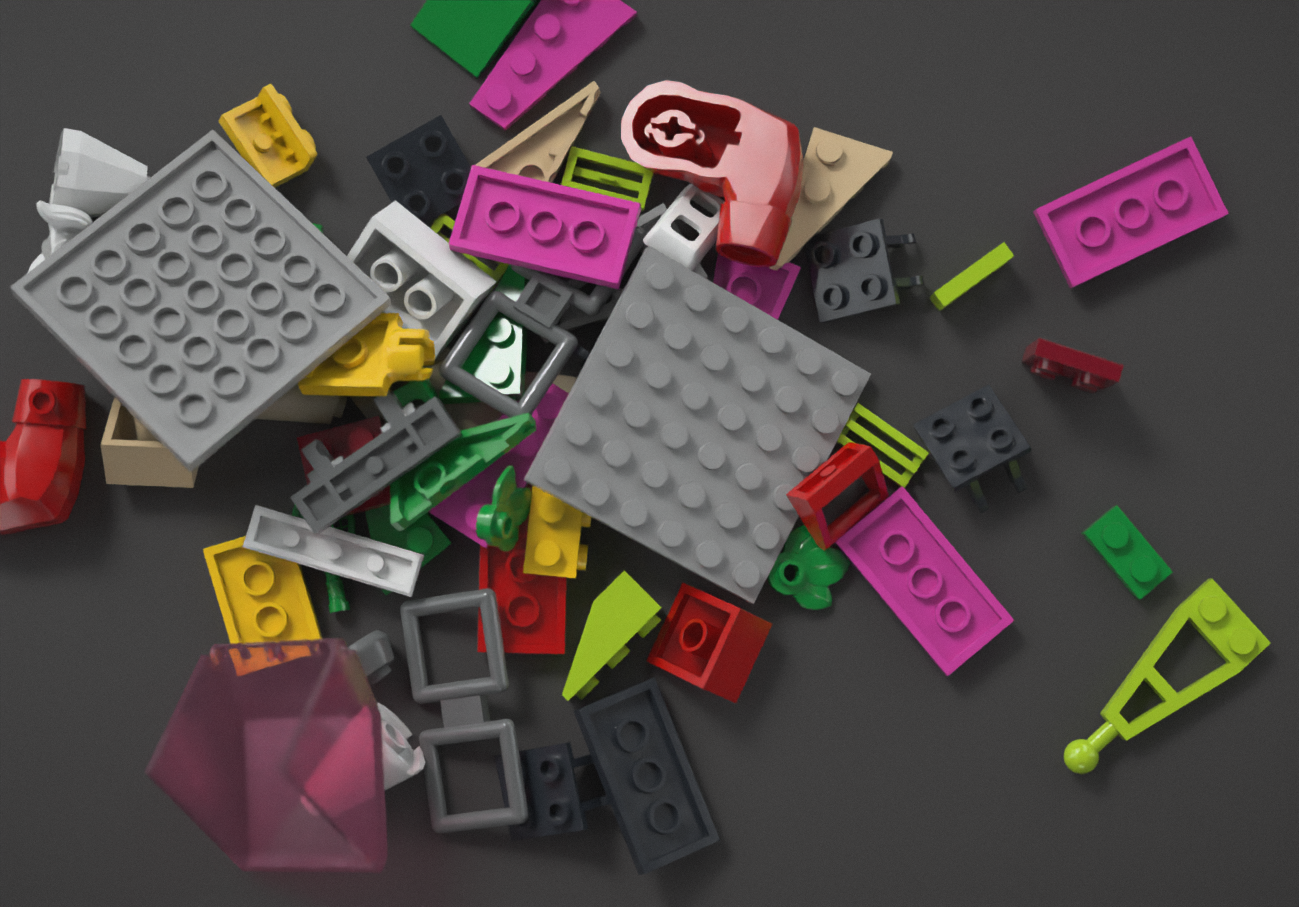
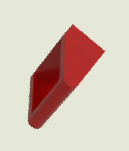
M848 442L789 491L786 496L817 545L821 549L826 550L886 500L889 494L880 461L871 446ZM861 476L869 491L827 526L822 508Z

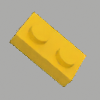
M272 84L263 87L258 97L222 114L218 121L240 155L274 188L308 171L317 157L313 138L306 130L301 129L292 115V109L288 100L282 94H278Z
M532 486L523 573L576 579L577 570L586 571L588 545L580 544L581 528L590 527L591 517L541 489Z

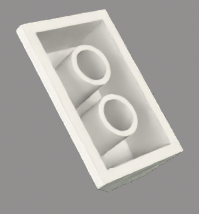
M394 201L372 216L347 257L390 297L391 306L382 313H399L403 321L402 329H426L429 331V339L434 341L436 359L476 313L496 284V281L462 253L451 251L447 241L401 204Z

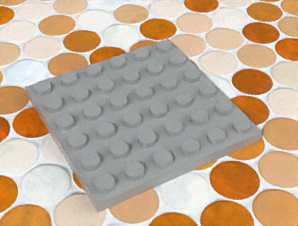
M213 129L10 286L13 296L190 472L391 306L390 297Z
M647 247L524 481L740 599L754 604L799 516L786 494L827 461L871 373L654 248Z

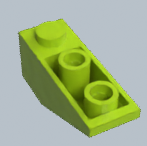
M625 571L593 601L562 693L568 701L574 695L582 700L599 683V680L594 675L605 664L613 669L630 652L625 644L636 633L644 638L661 621L656 615L661 607Z

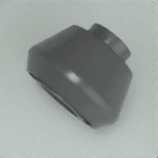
M375 630L359 639L338 656V669L359 684L365 680L368 681L370 686L376 684L392 672L389 664L395 659L389 635Z

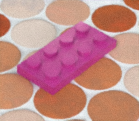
M1191 136L1033 211L1070 289L1229 214Z
M472 165L448 245L451 251L619 290L640 216L641 204Z
M903 486L835 542L946 676H949L1014 621Z

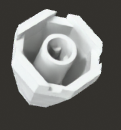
M64 128L61 132L55 161L54 184L51 187L49 204L75 207L87 213L90 217L102 216L151 177L147 176L146 165L82 131Z

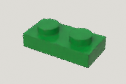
M1118 505L1113 506L1081 533L1136 600L1142 599L1173 573Z

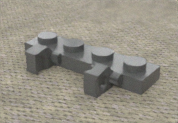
M388 390L387 396H378L373 399L388 421L386 425L381 427L383 433L345 459L344 456H340L334 459L320 440H315L302 449L314 470L307 474L311 483L291 496V499L314 534H320L462 435L439 398L433 397L418 409L413 403H409L404 407L395 393Z

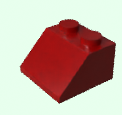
M682 583L646 661L706 691L736 703L773 624L688 584Z

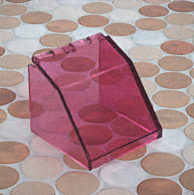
M343 638L314 639L312 641L306 639L279 642H246L244 644H214L210 650L211 658L209 655L200 656L145 773L242 871L381 873L388 858L381 713L356 650H348Z

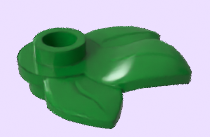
M509 465L503 471L494 486L492 505L485 504L480 509L476 520L478 538L485 540L490 546H498L500 551H510L519 540V525L527 519L530 513L532 491L526 487L517 488L513 466Z
M802 525L790 532L784 543L783 552L779 553L767 580L773 590L783 595H792L801 607L809 610H820L832 605V597L828 585L836 583L845 575L850 565V560L840 550L832 547L826 550L821 549L806 526ZM787 565L792 566L795 570V577L792 581H788L784 577V569Z

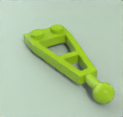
M1212 578L1207 579L1175 609L1101 711L1100 715L1106 722L1087 740L1077 739L1067 745L1064 751L1066 766L1077 774L1091 772L1098 764L1099 752L1117 735L1122 740L1127 741L1238 674L1271 642ZM1188 620L1226 663L1176 693L1153 666ZM1144 680L1163 702L1128 723L1119 712Z

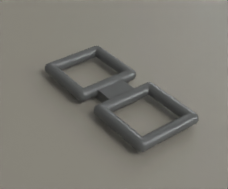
M639 226L635 230L623 276L645 245L643 239L647 232ZM511 265L512 270L530 280L516 301L499 291L491 292L440 366L439 373L442 378L509 418L525 413L532 415L578 344L577 338L557 326V323L570 304L590 316L599 314L615 290L614 288L596 285L592 293L588 295L554 274ZM498 311L556 345L519 403L461 369V366Z
M486 588L405 601L400 607L413 699L418 704L441 702L444 723L443 728L424 730L419 735L420 748L425 759L423 771L432 829L434 832L442 834L526 822L528 819V808L515 723L510 719L491 721L487 695L503 693L509 687L495 592L492 589ZM480 607L490 677L429 685L419 616ZM499 738L509 807L448 815L438 746Z

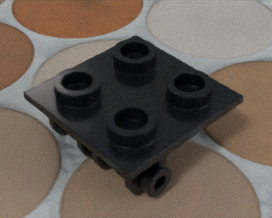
M442 115L366 156L392 203L397 201L424 224L461 204L471 166Z

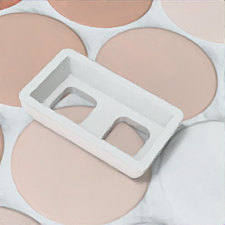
M689 184L644 237V244L693 271L717 241L720 207L724 201ZM690 201H695L715 216L712 218L705 216L690 205ZM676 219H681L699 232V236L695 241H689L671 228L672 223Z

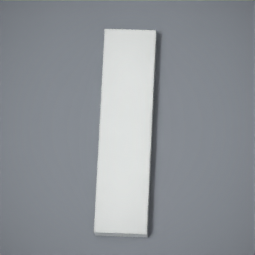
M255 505L243 547L410 597H412L424 558L422 554L332 527H328L320 534H314L305 519Z

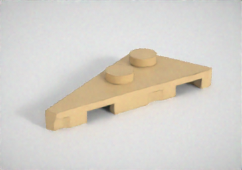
M596 82L590 83L478 162L476 166L553 183L571 146H573L601 94Z
M814 127L803 160L804 168L800 197L791 218L792 225L777 264L769 267V269L778 271L785 263H789L800 252L801 248L843 209L850 199L855 198L864 189L865 184L889 164L893 152Z

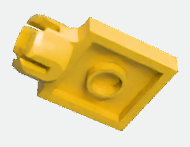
M381 313L300 380L298 387L303 395L387 396L390 385L396 381H424L430 378L433 368H422V366H430L435 363L434 341L429 339L430 333L426 329H402L403 321L399 313Z

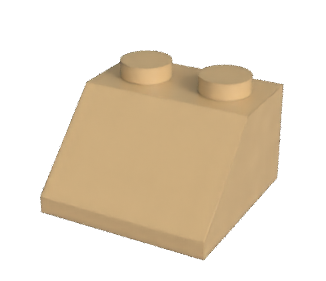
M114 396L101 442L106 484L193 488L199 465L190 472Z

